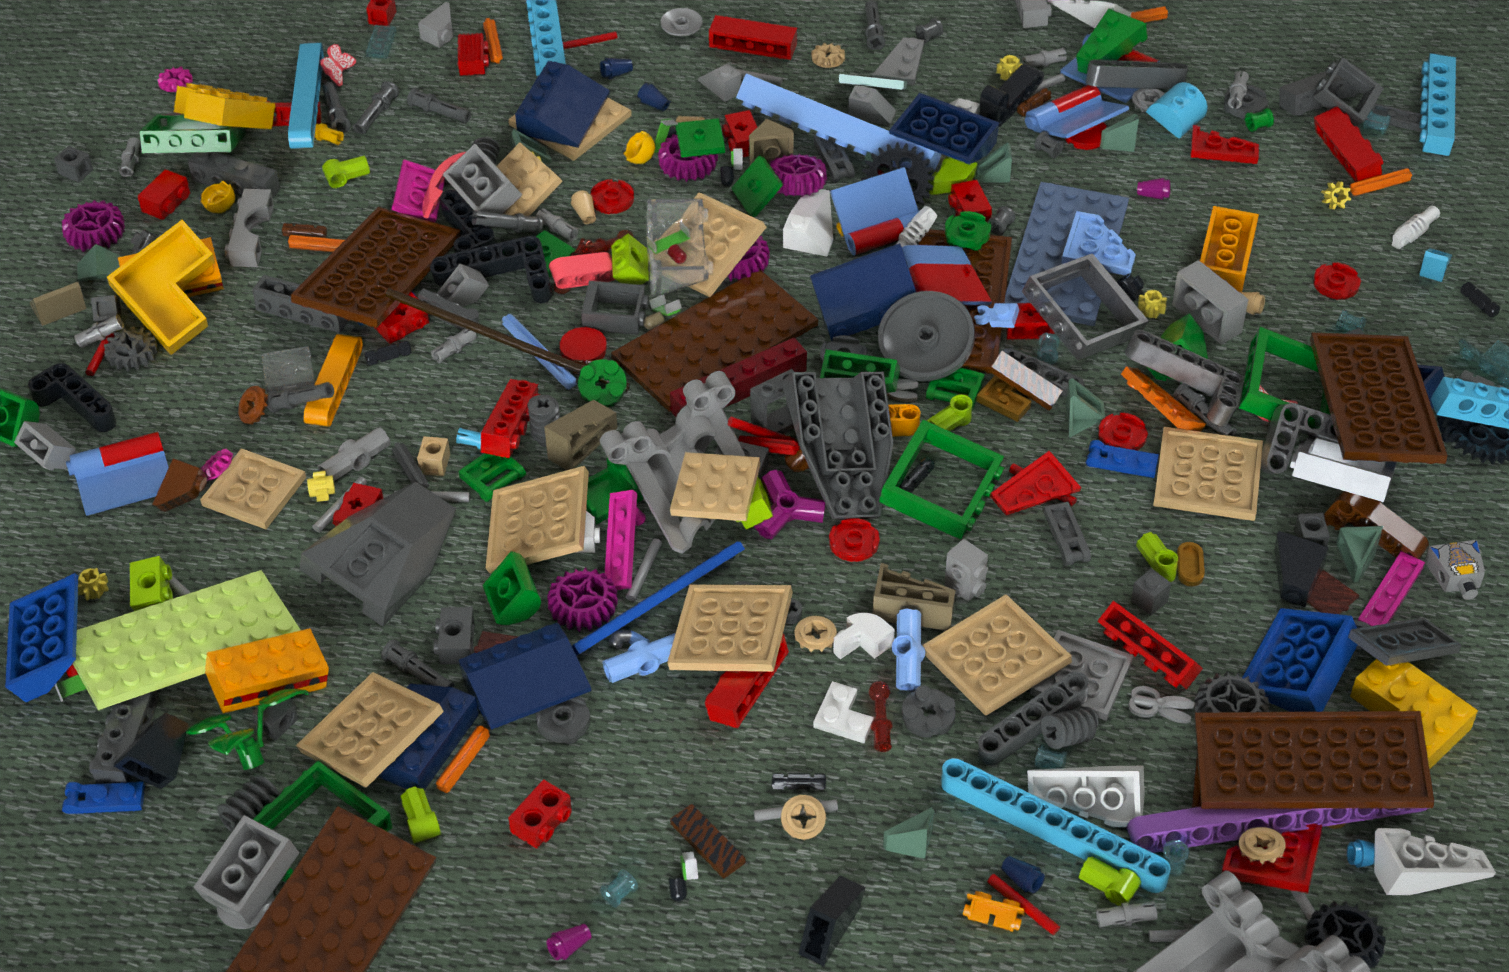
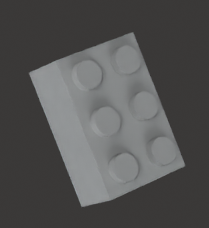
M476 144L442 174L473 210L503 214L522 196L521 192Z
M1197 260L1178 271L1172 305L1185 316L1190 313L1200 328L1222 345L1242 333L1249 299L1228 284L1227 281L1219 277L1209 267Z
M244 815L193 888L205 901L250 925L298 856L299 851L290 839Z

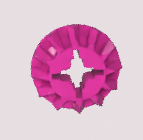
M173 67L170 70L165 69L164 73H160L157 81L162 90L176 92L177 86L186 87L187 83H192L193 78L188 69L184 70L182 67L175 69Z
M228 449L217 451L201 467V470L207 474V481L214 480L220 476L231 464L233 453Z

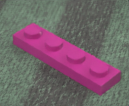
M1401 551L1358 618V621L1365 622L1370 626L1390 623L1423 570L1425 562Z

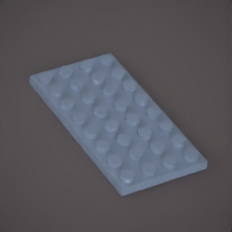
M1041 182L1006 291L1005 303H1030L1022 293L1029 277L1064 264L1062 263V256L1076 211L1099 215L1104 220V225L1120 236L1129 198ZM1082 276L1045 289L1071 322L1095 326L1101 299Z

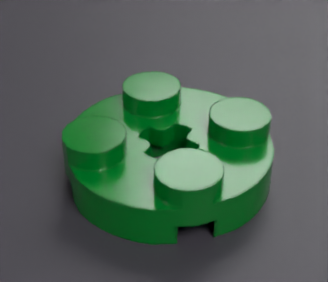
M964 211L960 212V216L956 217L953 214L945 223L946 242L951 246L970 248L975 251L980 250L982 245L990 238L991 224L985 221L986 217L976 212Z
M600 359L590 362L581 369L578 387L581 397L586 402L595 400L606 407L616 405L626 392L627 380L623 369L618 366L617 362ZM603 378L609 381L605 389L596 386L599 379Z

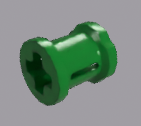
M1266 108L1262 112L1247 113L1245 115L1246 127L1250 132H1254L1257 128L1273 126L1274 117L1272 111Z

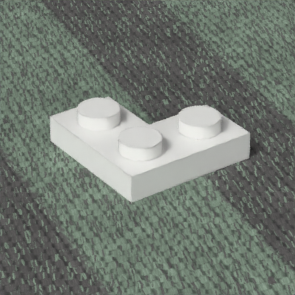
M832 681L813 722V728L865 743L874 723V717L851 710L857 696L856 688Z

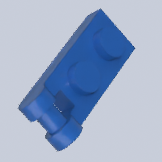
M1099 440L1090 442V453L1086 458L1087 466L1155 478L1159 454L1104 445Z
M69 782L65 787L67 799L63 801L62 811L66 814L139 811L143 807L145 786L143 782L87 785ZM78 797H86L85 801H78Z

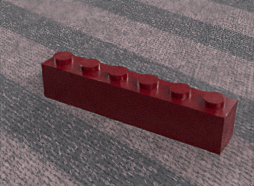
M794 337L719 370L726 374L735 389V396L725 407L750 397L751 388L790 369L794 372H806L807 351ZM709 375L698 380L702 381V383H706V379ZM684 386L670 392V408L675 417L687 405L686 397L683 393Z

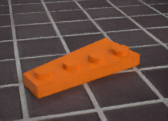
M1125 367L1121 375L1127 380L1126 383L1133 389L1138 390L1146 400L1151 402L1177 428L1199 432L1203 430L1206 423L1139 369Z

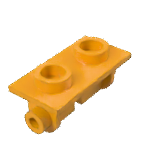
M975 891L974 895L967 893V899L972 901L971 905L965 904L963 915L968 916V920L988 925L990 914L995 915L994 927L1011 932L1014 929L1020 930L1022 919L1017 918L1018 914L1023 916L1025 914L1024 909L1019 908L1020 903L1009 899H1003L1002 903L991 900V895Z

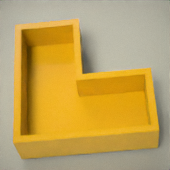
M187 83L186 87L177 86L174 112L184 114V118L221 126L272 129L275 103L267 102V97L251 96L248 93L232 92L229 89H217L209 85Z
M183 220L179 221L107 276L110 287L146 328L152 332L153 336L170 355L208 327L207 318L181 289L212 266L215 261L212 252Z
M1376 659L1355 678L1350 697L1370 711H1421L1429 769L1472 729L1478 712L1477 709L1409 662L1386 666Z

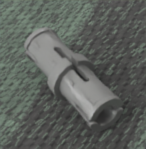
M1064 48L1048 52L1042 50L1038 54L1023 56L1022 62L1026 61L1028 63L1025 64L1032 67L1043 65L1048 67L1049 64L1066 61L1067 56L1062 55L1066 54Z
M1237 71L1234 76V82L1230 86L1228 105L1231 108H1234L1235 102L1237 103L1236 109L1240 108L1243 97L1247 93L1246 84L1249 75L1245 71H1243L1242 77H1240L1241 71Z
M129 138L126 150L122 152V164L119 173L123 177H132L135 164L139 162L140 157L138 153L141 141L137 138Z
M544 208L537 212L536 215L542 216L543 225L547 226L552 233H558L568 241H572V238L575 239L577 237L578 229L566 223L561 216H555Z
M116 314L101 323L96 322L92 324L91 328L76 334L74 337L78 346L84 348L97 340L102 341L106 339V336L115 331L123 329L124 323L120 316Z
M465 328L458 334L446 338L442 345L431 351V356L440 364L455 352L457 354L461 352V348L475 340L477 335L475 332Z
M1154 901L1130 905L1126 902L1121 903V906L1096 909V917L1099 927L1116 924L1131 926L1134 922L1157 920V910Z

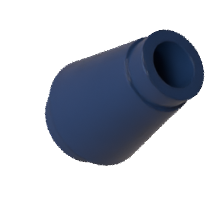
M605 58V60L600 62V73L603 78L608 77V79L633 70L631 59Z
M645 83L638 92L637 97L641 103L662 112L670 105V101L653 84Z
M1008 856L1002 863L1001 870L1024 892L1036 893L1043 885L1045 875L1039 867L1012 856Z

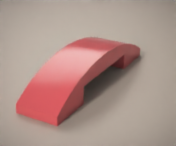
M465 152L451 156L435 170L423 198L422 211L424 218H429L443 191L438 189L445 179L442 174Z

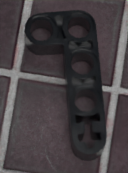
M1024 63L999 89L987 85L980 96L979 115L999 122V127H1001L1018 110L1017 106L1027 100L1037 90L1044 79V72Z
M456 190L442 192L440 197L442 214L453 228L460 230L461 237L454 242L455 253L496 244L494 232L489 226L473 225L472 219L477 218L472 217L474 210Z
M57 363L29 380L28 388L32 400L38 406H48L62 398L99 432H108L116 426V418L110 402L69 365Z

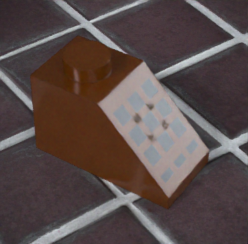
M172 459L153 505L159 510L166 512L197 498L207 484V474L198 467Z

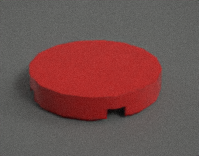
M1103 122L1097 124L1090 130H1084L1067 139L1065 138V141L1068 144L1069 142L1074 144V147L1077 149H1096L1100 147L1102 130L1107 128L1106 124Z
M607 179L597 183L591 189L590 195L593 199L594 209L601 213L618 214L629 209L634 202V189L630 184L622 180L612 182V179Z
M1332 263V265L1328 266L1326 264L1321 265L1316 269L1313 283L1317 291L1328 298L1347 299L1358 293L1361 278L1357 276L1358 272L1354 268L1342 263Z
M579 327L572 329L564 334L560 340L561 356L572 361L583 360L586 363V360L595 361L603 359L606 354V338L600 331L594 328Z
M1120 413V415L1115 416L1110 414L1102 419L1098 428L1099 440L1104 445L1137 451L1145 445L1148 436L1145 423L1137 416L1129 413Z
M850 518L842 520L841 524L837 526L835 524L830 531V549L842 560L851 562L871 558L878 550L880 545L879 532L876 527L874 529L871 526L870 522L863 519Z

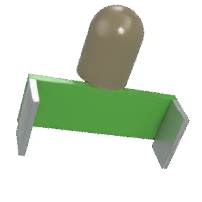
M664 295L649 300L652 311L656 313L644 318V327L652 330L665 322L663 315L670 316L680 312L682 307L679 299L666 304Z

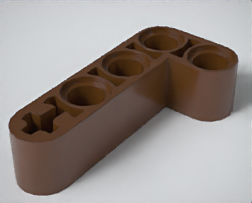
M1342 491L1324 513L1326 525L1335 527V530H1340L1348 522L1355 527L1383 526L1378 545L1395 558L1402 551L1420 560L1429 546L1428 539L1422 533L1375 499Z

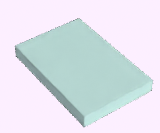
M839 74L840 83L901 90L907 89V81Z

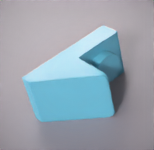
M1431 248L1426 250L1420 276L1442 282L1452 254Z

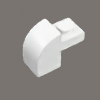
M871 613L853 614L847 617L846 630L839 631L834 637L833 653L839 659H842L861 646L873 658H876L892 647L895 629L877 615Z

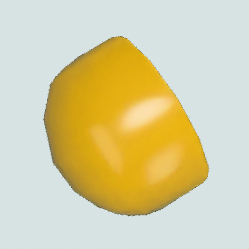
M644 131L633 135L628 141L626 151L624 152V155L627 157L626 160L634 164H644L649 161L655 152L653 138Z
M225 181L205 188L201 194L202 205L211 213H223L229 210L235 201L234 190L231 184L228 185Z

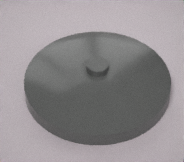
M920 291L901 298L887 310L879 326L878 342L883 358L898 361L900 366L899 375L916 381H933L951 375L967 361L974 346L975 330L970 313L956 298L936 291Z

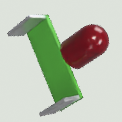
M680 221V231L656 242H653L647 236V244L655 254L668 249L667 254L677 264H683L687 260V255L678 244L690 239V230Z

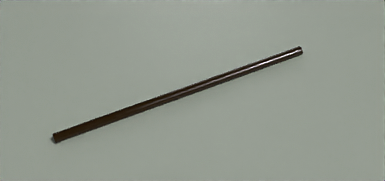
M388 288L385 296L578 374H580L581 369L584 367L582 364L394 289ZM599 379V382L603 384L609 383L608 380ZM627 383L626 393L628 392L631 385L629 383Z

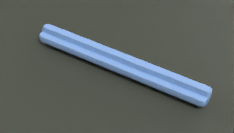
M512 314L502 318L503 326L516 339L547 350ZM534 356L566 389L570 390L576 386V378L566 368Z

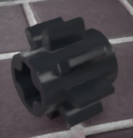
M1129 273L1117 281L1132 301L1137 300L1139 295L1144 293L1142 289L1145 283L1139 275L1134 277Z

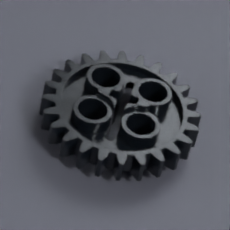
M896 143L895 149H892L887 144V151L884 152L883 149L878 148L880 155L877 156L872 153L873 162L866 160V165L869 169H862V173L867 177L861 178V181L878 176V171L881 168H888L890 172L893 171L892 161H895L897 169H900L902 162H910L912 166L906 170L909 182L918 185V188L912 191L915 202L924 206L922 198L929 199L930 194L927 190L934 189L933 185L929 184V182L935 181L934 176L929 175L933 172V167H927L930 160L922 161L924 153L921 152L916 155V147L909 151L907 143L903 149H900L899 143Z
M1443 418L1444 423L1442 427L1446 428L1444 434L1450 435L1449 442H1456L1455 449H1463V455L1470 453L1472 460L1479 457L1482 463L1488 459L1492 465H1494L1496 460L1500 464H1503L1505 460L1509 461V429L1455 418Z

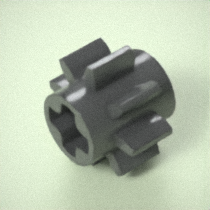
M143 229L141 234L136 231L131 240V243L134 244L132 250L139 253L156 240L158 236Z

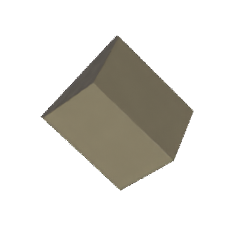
M766 119L749 135V166L759 155L764 157L769 165L775 158H782L783 155H794V132L792 129Z
M78 282L36 297L29 302L42 326L87 309Z

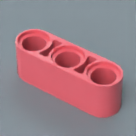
M608 252L560 257L554 259L549 264L553 280L557 288L560 289L588 286L589 281L610 282L615 280L613 278L612 256Z

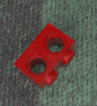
M543 779L508 817L510 832L537 849L543 841L547 842L550 840L554 829L560 822L564 823L570 817L572 812L570 795Z

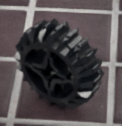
M1345 900L1341 906L1333 901L1330 906L1323 904L1319 911L1315 910L1307 922L1304 941L1308 942L1307 945L1318 946L1326 939L1323 933V928L1325 927L1330 936H1337L1345 943L1349 956L1361 958L1371 970L1372 967L1375 968L1378 965L1380 958L1384 954L1386 937L1382 936L1384 932L1383 927L1377 926V917H1368L1369 909L1362 912L1359 910L1358 903L1353 907H1349ZM1361 937L1364 938V940H1365V942H1366V944H1367V949H1366V950H1364L1363 947L1361 946V944H1362V942L1360 941V938H1361Z

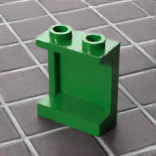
M608 457L607 468L588 478L586 511L595 517V525L608 519L610 493L634 490L637 493V503L644 499L627 466L612 463Z

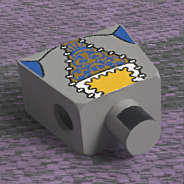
M1477 540L1429 546L1425 564L1445 592L1460 590L1465 600L1476 597L1478 595L1476 588L1481 586L1485 574Z

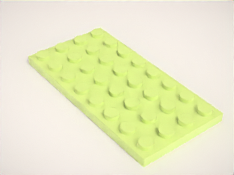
M262 570L77 630L76 660L73 662V665L94 704L100 710L205 674L207 652L300 631V628Z

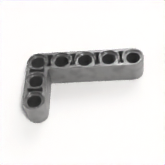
M1136 330L1125 350L1126 356L1137 363L1212 396L1207 418L1215 425L1226 426L1238 406L1244 378L1229 368L1144 330Z
M1295 403L1278 406L1273 413L1262 450L1261 470L1267 474H1278L1287 469L1298 432L1338 443L1337 436L1331 433V426L1333 424L1331 415ZM1286 409H1289L1292 413L1290 421H1287L1284 417ZM1310 416L1313 417L1315 420V426L1313 429H1311L1307 424V420ZM1278 433H1282L1285 437L1283 445H1280L1277 441ZM1272 456L1278 460L1276 469L1270 466Z

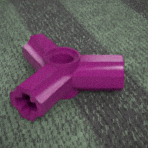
M769 471L762 477L761 482L773 504L771 506L773 517L755 525V529L759 532L760 536L772 540L788 522L794 519L823 523L824 500L798 497L796 493L791 491L782 471Z

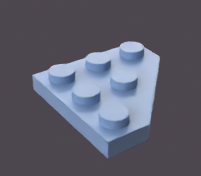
M1076 211L1063 252L1062 263H1067L1093 253L1109 273L1119 275L1131 274L1136 254L1131 249L1127 250L1122 244V239L1112 229L1109 230L1104 225V220L1099 215Z

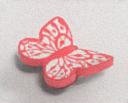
M333 44L327 50L329 57L321 59L320 65L324 73L330 76L333 82L340 87L343 83V70L352 67L356 63V59L347 53L342 54L340 47L337 44Z

